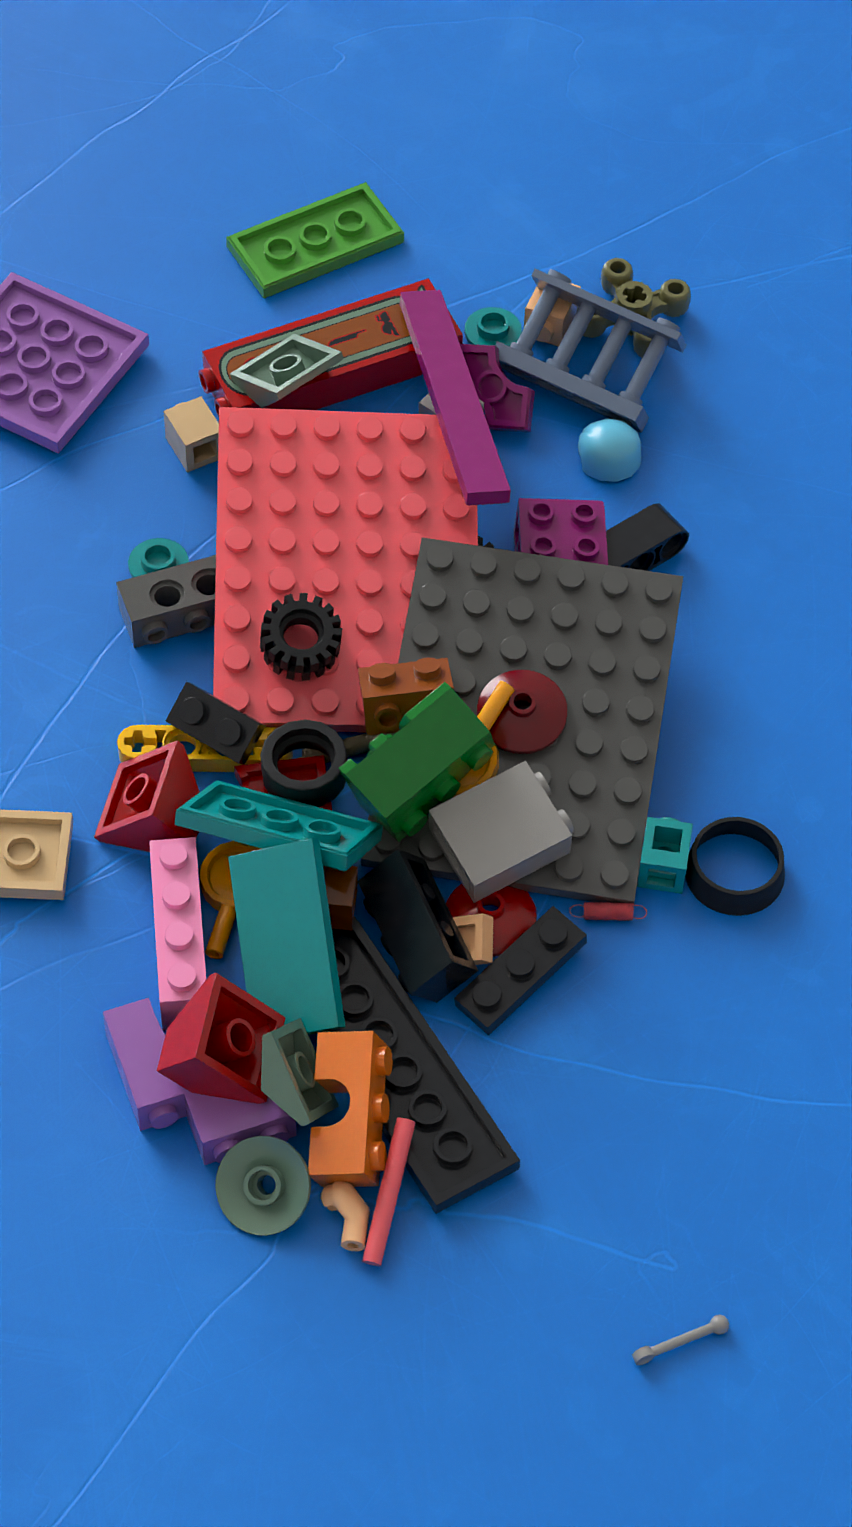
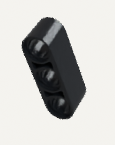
M660 503L650 505L606 531L608 565L650 571L677 555L687 544L689 532Z

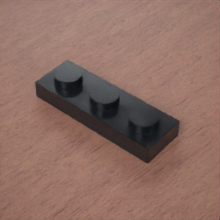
M552 906L497 957L493 963L454 997L455 1006L489 1036L587 943V934Z

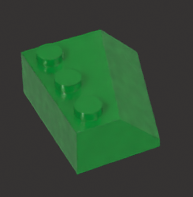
M446 682L404 714L399 723L400 730L394 735H384L381 733L369 743L370 751L360 763L356 764L350 758L338 768L359 805L374 820L383 825V828L398 842L406 835L411 837L418 833L428 820L427 814L429 810L434 808L438 802L442 804L451 799L461 786L459 781L471 769L477 771L482 768L493 754L491 748L495 743L490 731Z

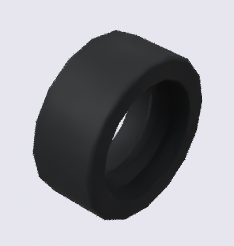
M305 719L288 722L274 729L264 741L260 754L264 787L269 794L321 807L333 801L344 789L346 781L338 768L347 762L345 743L336 730L322 722ZM305 748L318 750L327 755L331 760V768L326 774L307 781L290 779L281 774L277 766L278 761L287 753Z

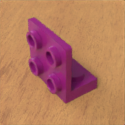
M519 498L514 524V551L608 565L604 502L598 500Z

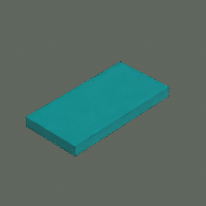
M218 780L176 809L175 825L261 849L310 838L319 839L323 865L342 871H347L381 841L383 825H380V823Z
M310 838L228 856L246 992L286 1017L284 1025L301 1018L308 1035L345 1028L319 839Z

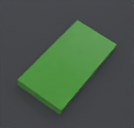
M366 182L226 237L227 248L263 298L404 243L403 230Z

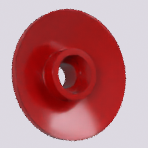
M460 884L450 894L446 902L452 917L482 913L493 917V957L500 956L536 922V908L529 893L509 886L473 903L464 886ZM494 905L497 906L498 909L495 911H488L484 909L483 906Z

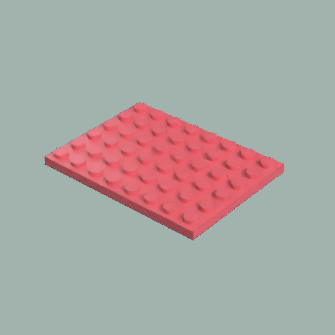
M219 407L213 695L263 723L266 725L265 727L278 728L288 722L306 719L322 722L336 730V732L366 733L358 668L371 667L378 663L398 664L422 538L478 546L477 505L468 506L465 503L437 415ZM300 593H308V602H313L316 595L322 598V607L324 608L330 603L334 608L333 616L339 615L341 620L342 637L338 658L335 657V663L331 669L325 666L324 674L318 678L314 672H311L310 680L302 681V673H295L294 680L286 679V670L283 669L280 675L273 671L274 663L272 662L267 665L264 661V652H261L260 649L261 625L264 614L267 610L271 611L272 603L277 599L281 604H284V596L289 594L293 595L294 601H299ZM306 625L290 626L283 635L286 643L296 649H309L318 641L316 631Z

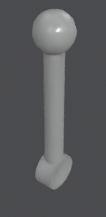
M715 1315L709 1324L652 1347H641L632 1354L636 1365L646 1364L657 1355L711 1333L724 1334L729 1329V1321L723 1315Z

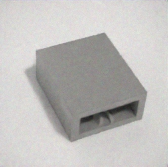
M526 761L429 810V830L473 903L558 860L571 851L572 834L575 833L573 824L567 813L563 809L557 811L549 799L551 790L544 776L540 772L534 774Z

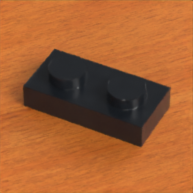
M189 682L185 683L165 720L242 765H245L266 726Z

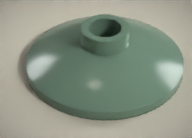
M255 1136L240 1141L226 1153L217 1171L215 1188L220 1208L233 1225L244 1232L265 1236L280 1233L290 1228L299 1220L309 1202L311 1180L304 1159L293 1146L276 1137ZM267 1175L271 1176L276 1183L275 1190L271 1194L267 1193L262 1186L263 1179Z

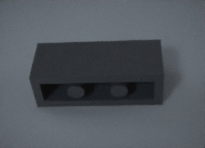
M397 849L358 880V884L365 897L363 900L364 907L376 920L382 933L381 943L384 949L393 957L400 971L398 974L399 982L407 993L437 1003L478 972L425 859Z

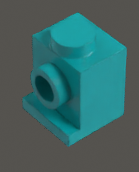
M647 817L637 887L682 894L693 823L680 822L671 817Z

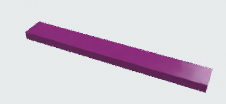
M441 290L400 292V307L466 505L509 503L511 489Z

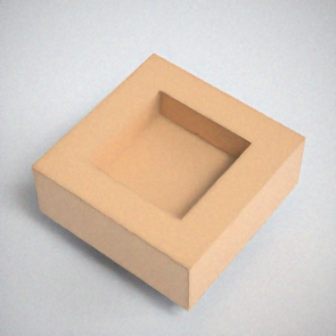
M483 913L453 917L475 965L493 963V917Z

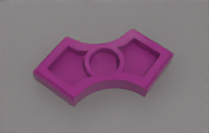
M460 344L478 398L484 402L485 416L489 429L495 431L531 432L535 391L531 388L517 385L506 377L499 361V348L495 345Z

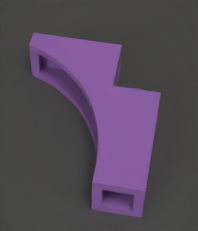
M149 998L103 1011L106 1037L140 1131L151 1127L156 1129L165 1128L174 1124L179 1118L187 1117L204 1165L213 1162L221 1163L223 1157L234 1145L247 1138L271 1136L287 1142L289 1138L296 1136V1121L269 1097H267V1102L256 1104L195 1094L157 1072L165 1033L160 1027Z

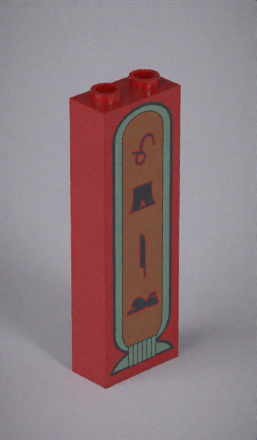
M429 278L202 351L203 369L198 372L202 388L206 394L212 393L214 396V405L218 418L219 407L261 408L232 381L230 373L292 334H297L342 352L344 359L280 400L263 407L264 409L317 410L423 375L400 307V292L436 289ZM449 312L459 343L462 344L463 334Z

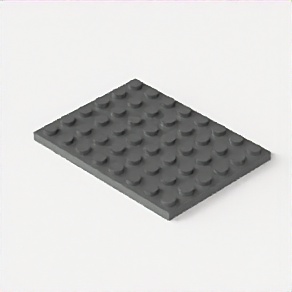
M422 538L398 663L415 662L422 658H448L454 691L476 716L478 699L485 686L498 675L513 670H531L547 676L561 689L567 703V721L564 730L559 738L547 748L530 754H515L496 747L499 753V769L496 775L526 761L534 774L540 772L544 776L551 790L549 799L557 811L563 809L567 813L575 830V833L572 834L571 851L569 854L508 886L527 892L591 902L632 903L633 908L683 576ZM523 700L514 703L518 709L522 710L531 706L529 702ZM429 813L427 814L428 820L423 828L411 837L406 835L400 842L383 828L381 841L361 858V866L375 868L393 852L400 849L425 859L433 877L460 881L429 830ZM369 815V817H368V820H369V821L378 823L376 820H374V819Z

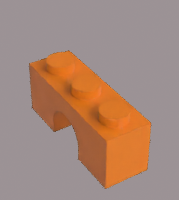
M374 1031L320 1032L317 1034L314 1080L329 1093H349L350 1096L349 1109L338 1123L325 1127H311L308 1170L310 1177L323 1188L326 1185L333 1184L335 1181L348 1182L354 1187L379 1186L380 1171L385 1170L387 1150L385 1143L382 1141L383 1123L388 1122L390 1115L389 1098L385 1093V1079L392 1072L393 1058L390 1047Z

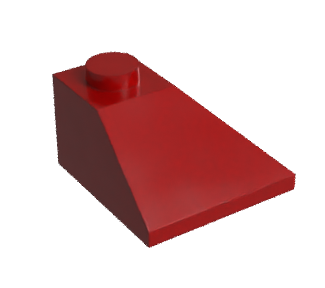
M178 740L118 765L94 835L95 839L103 843L150 852L149 841L198 836L199 831L175 825L176 809L200 793L182 743Z
M218 973L211 974L167 1028L157 1072L191 1093L256 1104L265 1103L268 1096L261 1091L262 1035L284 1026L286 1017Z

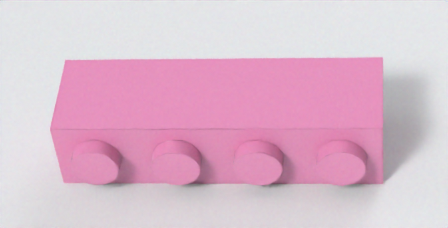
M196 837L149 841L162 1030H167L206 980Z

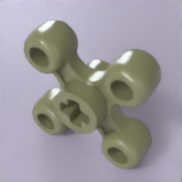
M612 258L603 265L601 285L606 293L615 297L611 301L612 303L651 320L660 313L670 317H679L688 310L691 291L690 287L683 280H667L660 289L652 292L648 285L633 281V269L627 260ZM594 314L583 336L587 338L599 337L605 332L607 327L615 325V322ZM630 330L628 335L634 336V351L639 357L643 358L652 339Z

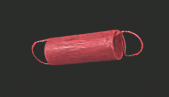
M584 902V916L582 917H584V920L632 921L635 918L633 917L634 906L641 905L633 904L632 908V903Z

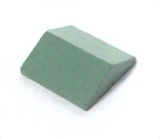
M292 334L230 373V377L243 392L263 408L293 392L343 360L344 357L339 350L297 334Z
M299 1018L262 1035L261 1091L297 1123L305 1126L339 1107L334 1093L327 1092L314 1080L316 1052L303 1022Z

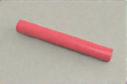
M396 1119L362 1262L369 1265H382L415 1128V1122L410 1119Z

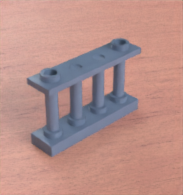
M534 269L531 276L538 289L543 292L517 342H512L510 346L499 341L496 342L495 346L499 348V361L502 370L610 419L623 420L633 429L642 433L649 417L644 407L641 406L643 402L640 398L666 347L669 346L682 353L687 345L682 334L679 332L680 327L664 318H658L657 321H653L570 284L571 280L558 271L549 270L547 274ZM560 298L579 306L554 357L552 359L548 358L545 363L532 357L534 353L531 349L557 299ZM597 314L615 322V325L589 375L584 374L581 379L568 373L570 369L567 365L593 315ZM630 330H633L652 340L626 391H620L619 395L605 390L606 385L603 382Z

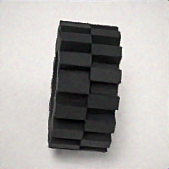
M300 593L299 601H294L292 594L284 596V604H281L277 599L272 603L271 611L267 610L264 614L260 637L261 652H264V661L267 665L273 662V671L280 675L283 669L286 670V679L294 680L295 673H302V681L310 680L311 672H314L318 678L324 674L325 666L331 669L335 663V657L338 658L342 637L341 620L339 615L333 616L334 608L328 603L323 608L322 598L316 595L313 602L307 601L308 593ZM306 625L316 631L318 641L309 649H296L286 643L283 635L290 626Z

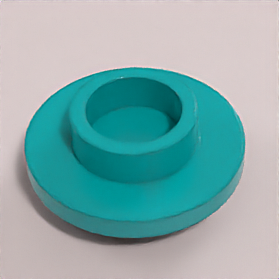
M496 307L475 311L468 317L465 323V338L469 344L495 345L499 341L510 346L512 342H517L522 331L521 323L513 313Z
M154 538L140 543L132 550L128 560V567L133 578L188 563L189 559L185 549L177 542L165 538Z

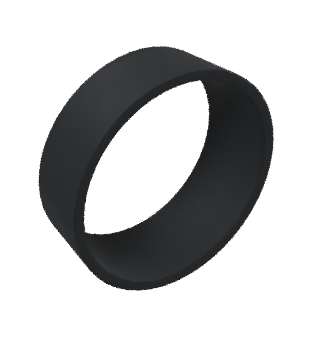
M727 817L716 820L699 832L689 851L685 875L687 885L693 895L703 905L716 912L734 916L759 912L770 906L778 898L784 885V853L781 843L770 829L757 821L743 817ZM726 834L743 835L765 845L775 856L778 868L774 876L758 888L746 891L730 890L713 883L705 876L697 861V848L716 836Z

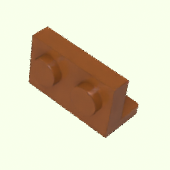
M422 658L415 662L398 664L378 663L371 667L358 668L365 728L368 735L398 732L400 730L399 723L404 714L444 682L454 690L448 658Z

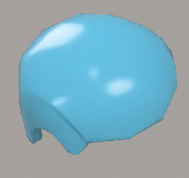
M607 418L592 422L583 429L579 436L578 453L581 457L583 472L588 476L600 481L617 482L632 477L641 465V442L639 435L635 429L623 420Z

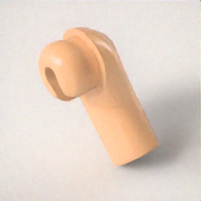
M335 1181L333 1184L326 1185L321 1192L323 1206L328 1207L327 1209L330 1211L338 1210L344 1218L341 1247L355 1252L364 1250L370 1216L369 1206L351 1183Z

